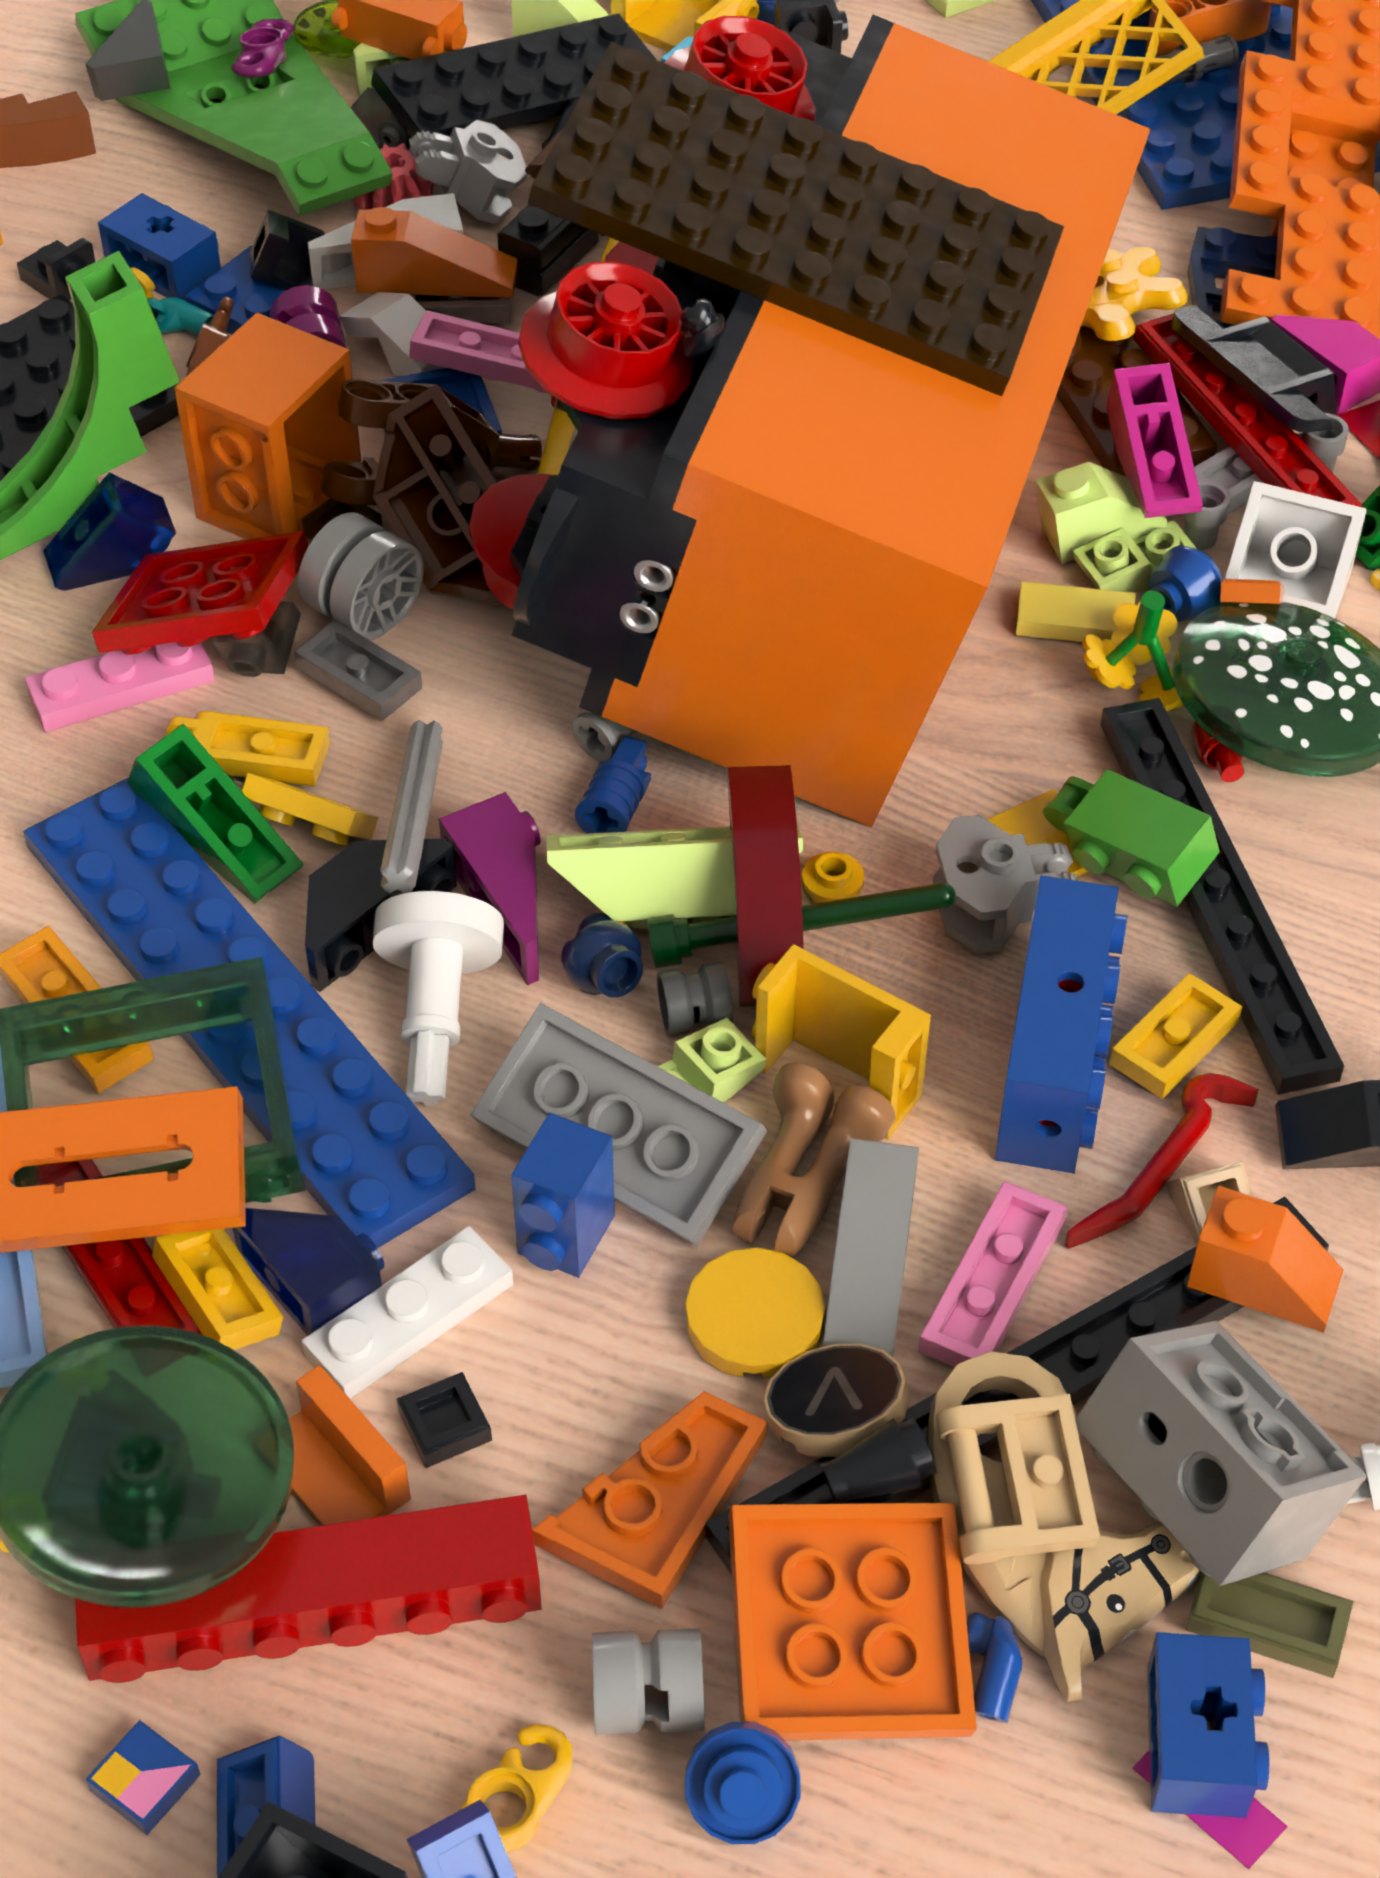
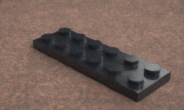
M618 13L374 68L371 85L411 138L417 132H422V130L424 132L429 131L430 134L435 132L450 136L454 127L464 129L475 120L494 124L503 130L560 116L570 99L579 98L582 95L611 42L626 48L637 49L648 57L657 59Z

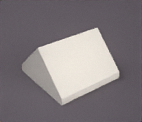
M1254 481L1225 579L1278 580L1284 585L1283 606L1277 607L1334 621L1351 575L1367 509Z

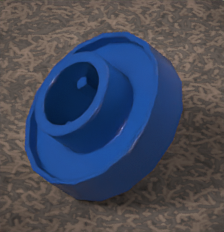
M729 1722L710 1730L694 1746L685 1767V1798L694 1820L709 1835L730 1844H756L775 1836L792 1820L801 1798L800 1768L791 1746L775 1730L756 1722Z

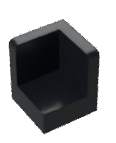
M267 210L249 253L251 278L286 291L297 286H313L307 242L325 235L324 231Z

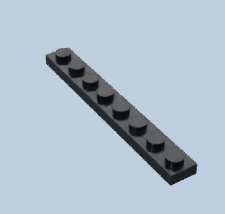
M1160 698L1103 708L1101 727L1126 778L1211 815L1220 853L1185 896L1184 900L1233 1001L1242 1006L1240 1016L1278 1095L1340 1082L1344 1064Z

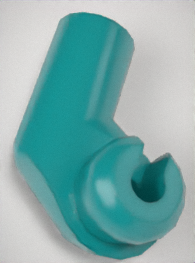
M169 297L161 300L155 298L147 299L161 335L189 331L198 336L203 323L209 324L213 317V314L178 297Z

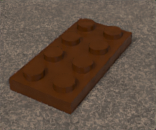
M1081 326L1061 380L1057 397L1101 466L1127 477L1116 454L1106 410L1114 369L1155 365V363L1133 340L1134 334L1123 340L1106 341L1098 338L1093 329ZM1175 386L1195 467L1214 456L1217 445L1182 393Z

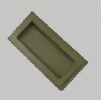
M1201 1572L1185 1630L1206 1636L1250 1638L1251 1652L1334 1678L1354 1601L1265 1572L1223 1586H1219L1212 1577Z

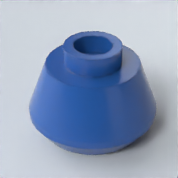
M1175 546L1163 555L1151 575L1149 591H1157L1164 596L1165 605L1163 609L1172 612L1177 622L1207 618L1215 614L1222 604L1220 596L1223 578L1215 562L1206 553L1187 546Z

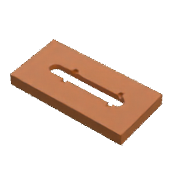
M237 1086L0 1112V1253L246 1226L243 1097ZM181 1149L193 1152V1159L190 1165L178 1170V1173L172 1174L164 1171L64 1182L62 1186L46 1184L17 1187L12 1182L16 1171L26 1166Z

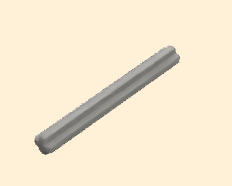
M418 720L410 727L380 872L383 875L381 886L388 893H392L397 889L403 893H409L416 886L443 744L441 739L443 728L435 720L429 724Z

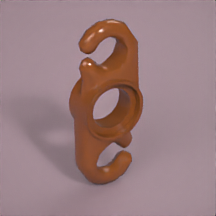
M223 297L209 324L203 323L186 365L188 368L187 375L227 340L229 335L227 328L234 307V300L231 297Z

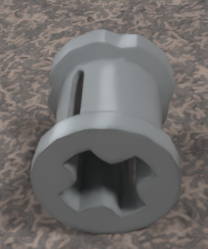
M592 712L581 713L572 722V732L579 746L590 757L603 762L612 758L624 736H629L634 732L640 733Z

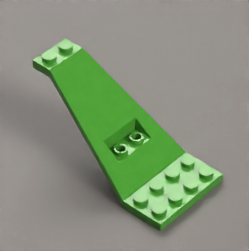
M116 0L75 13V25L92 56L141 0ZM149 0L152 2L160 32L171 88L116 98V101L197 138L198 142L204 141L276 175L298 216L391 185L393 173L372 135L292 33L290 38L285 41L287 58L282 64L278 65L273 73L263 77L245 78L237 76L232 71V64L242 52L240 36L248 31L252 24L264 19H283L273 0ZM261 84L264 85L266 88L259 89L255 86ZM219 99V100H221L222 102H221V103H213V102H211V100Z

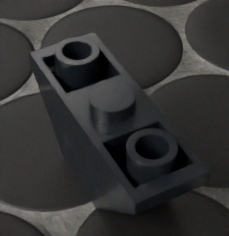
M424 839L416 886L411 892H452L457 887L454 845L446 839ZM386 840L355 841L309 875L305 949L311 986L319 992L339 977L349 975L356 969L362 959L374 951L373 931L377 907L391 897L404 894L398 889L388 893L381 886L383 875L380 872Z
M1380 1080L1354 1082L1281 1100L1275 1104L1282 1169L1380 1166Z

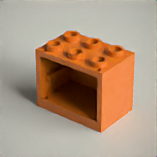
M256 312L174 387L197 519L244 539L303 531L302 518L330 499L320 488L326 464L333 461L362 462L358 425L351 424L338 415V402L342 384L344 381L353 379L349 349Z

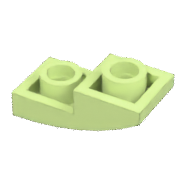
M1175 520L1167 523L1168 528L1154 530L1148 535L1133 540L1122 527L1073 550V558L1097 589L1137 592L1149 589L1150 577L1163 555L1169 549L1175 546L1197 548Z
M725 1018L676 1041L672 1060L657 1067L724 1103L765 1068L767 1059L728 1018Z

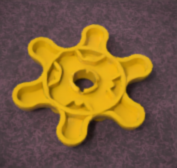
M1137 247L1122 255L1117 250L1108 249L1081 326L1093 329L1096 336L1102 340H1123L1129 338L1135 332L1132 314L1146 309L1172 310L1180 308L1187 303V292L1179 279L1152 277L1161 271V262L1154 249L1150 247Z

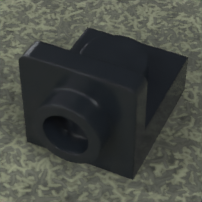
M775 0L774 26L776 28L841 54V43L848 39V21L845 12L838 10L834 0Z
M81 238L69 246L56 240L17 262L20 280L48 299L61 294L68 300H71L65 277L96 261L92 243L85 238Z

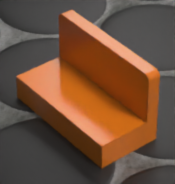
M318 1365L297 1379L296 1384L302 1411L260 1438L257 1442L259 1455L317 1524L322 1526L387 1516L411 1500L406 1462L321 1365Z

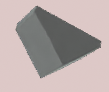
M141 0L85 64L96 98L105 101L171 88L160 32L151 1Z

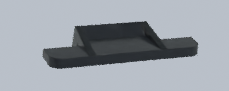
M1196 305L1175 310L1170 323L1171 328L1287 427L1298 432L1332 430V419L1325 413L1336 415L1334 373L1267 317L1264 316L1223 329Z

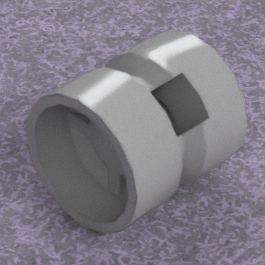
M700 1628L657 1630L651 1642H642L635 1631L592 1633L595 1735L638 1734L645 1721H653L661 1733L704 1731V1686Z

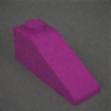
M503 792L439 818L440 837L454 845L456 878L465 894L488 903L501 913L504 919L502 948L527 985L539 981L535 847L540 845L541 838L531 814L528 811L520 813L508 794Z

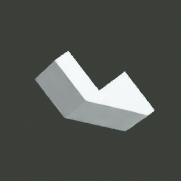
M377 292L340 316L348 336L377 337L394 376H405L441 369L430 363L409 358L410 340L426 312L410 294Z

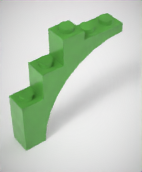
M120 251L65 277L75 310V349L69 378L52 418L27 454L0 481V560L55 532H58L64 544H67L115 520L96 477L147 452L129 408L180 383L143 287Z

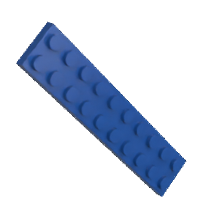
M128 778L23 830L28 849L224 1088L238 1087L243 1097V1112L362 1257L476 1190L474 1173L177 829L132 790L127 784Z

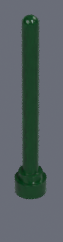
M937 883L803 905V931L948 908L954 903L956 892L948 883ZM674 914L648 918L650 946L656 968L682 964V958L693 956V949L737 942L736 917L689 924L687 918L676 920Z

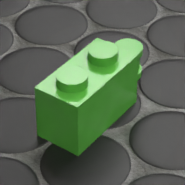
M1108 769L1105 770L1095 784L1075 776L1069 777L1053 800L1043 809L1045 818L1054 827L1067 833L1073 850L1072 855L1076 862L1084 869L1096 875H1101L1104 872L1125 882L1132 891L1143 898L1153 899L1157 897L1178 907L1220 853L1211 815Z

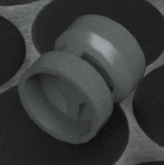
M723 962L701 965L697 972L684 974L679 969L657 972L659 1005L667 1035L688 1032L692 1025L697 1023H706L710 1026L725 1018H728L733 1023L732 995Z

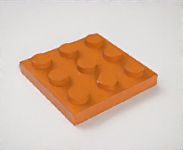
M955 1503L766 1504L731 1506L728 1519L740 1722H756L775 1730L784 1740L972 1736L977 1727Z

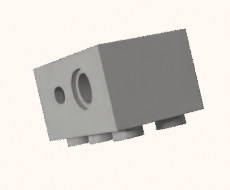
M1217 1320L1130 1338L1075 1419L1077 1430L1092 1445V1450L1096 1457L1106 1466L1115 1470L1140 1498V1503L1144 1510L1151 1517L1164 1524L1189 1552L1193 1564L1201 1572L1212 1577L1219 1586L1305 1560L1367 1477L1357 1464Z

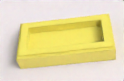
M1021 581L1016 636L1082 642L1086 635L1093 634L1102 641L1104 639L1110 640L1112 632L1117 629L1113 623L1115 609L1123 603L1135 604L1136 593Z

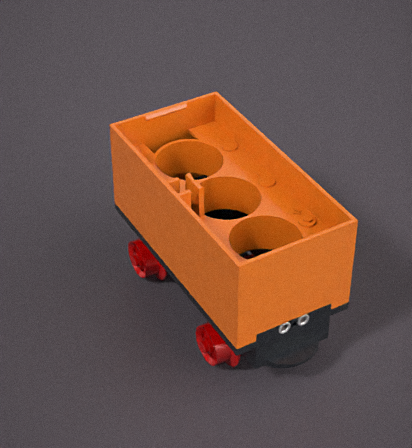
M874 14L852 58L787 31L780 30L768 22L746 16H721L706 21L695 31L691 46L675 51L664 63L682 71L696 73L716 85L741 95L755 97L770 107L798 118L809 119L829 131L854 141L868 143L876 150L911 164L922 165L942 177L967 187L981 189L994 198L1026 211L1040 213L1048 220L1065 226L1003 395L999 396L619 241L606 255L605 262H590L573 268L559 282L556 292L541 297L523 317L518 346L525 367L544 390L552 395V407L556 406L557 409L566 412L575 426L559 474L515 475L491 485L474 503L468 532L475 555L483 564L482 571L487 587L501 603L513 609V619L516 622L511 636L592 668L579 708L725 768L790 765L794 796L872 828L988 589L1151 129ZM705 298L710 300L716 313L722 312L726 322V329L718 343L714 346L710 356L702 361L695 362L687 359L681 352V343L686 327L682 324L680 316L687 306L691 308L698 299Z

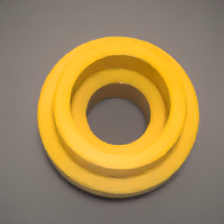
M823 852L817 854L806 862L802 871L803 888L814 904L857 897L864 887L865 874L863 867L855 858L845 853Z

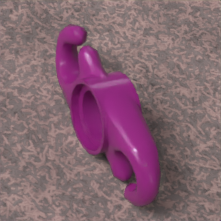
M264 19L252 24L249 30L244 32L239 38L242 52L232 64V71L237 76L245 78L263 77L273 73L278 65L282 64L287 58L285 41L290 38V34L294 31L293 24L283 19Z

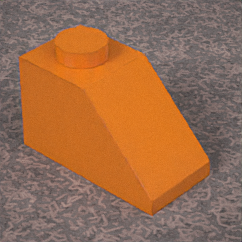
M1218 1185L1198 1240L1187 1287L1324 1333L1344 1269L1288 1208Z

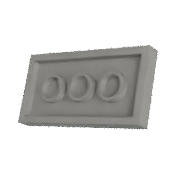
M542 1003L535 1010L470 1114L481 1125L527 1150L549 1112L612 1136L614 1201L695 1247H698L767 1133V1130L760 1122Z

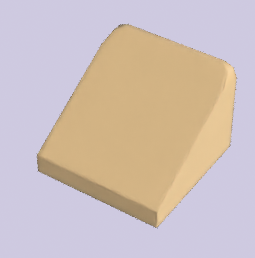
M1242 1161L1166 1183L1170 1197L1196 1245L1198 1244L1218 1185L1253 1196Z

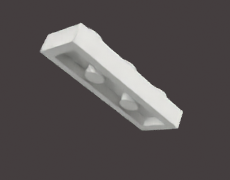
M468 1226L301 1341L304 1356L314 1367L321 1365L351 1399L513 1285L512 1269Z

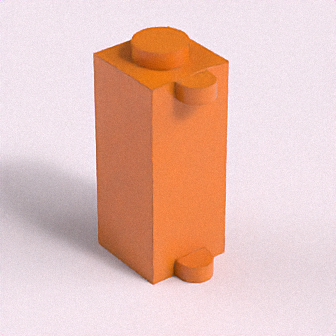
M338 0V7L334 10L331 18L332 26L341 29L342 37L412 60L462 49L467 39L463 1Z

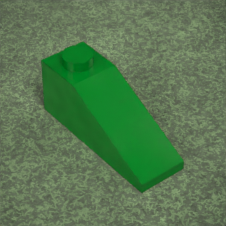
M184 724L135 758L127 784L140 798L177 829L203 861L254 904L303 867V862Z

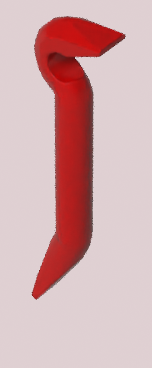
M1207 1073L1192 1078L1182 1093V1107L1185 1115L1121 1197L1104 1205L1068 1230L1065 1246L1072 1248L1101 1237L1130 1223L1144 1213L1209 1128L1212 1109L1204 1099L1213 1098L1222 1103L1253 1107L1256 1103L1259 1089L1230 1076Z

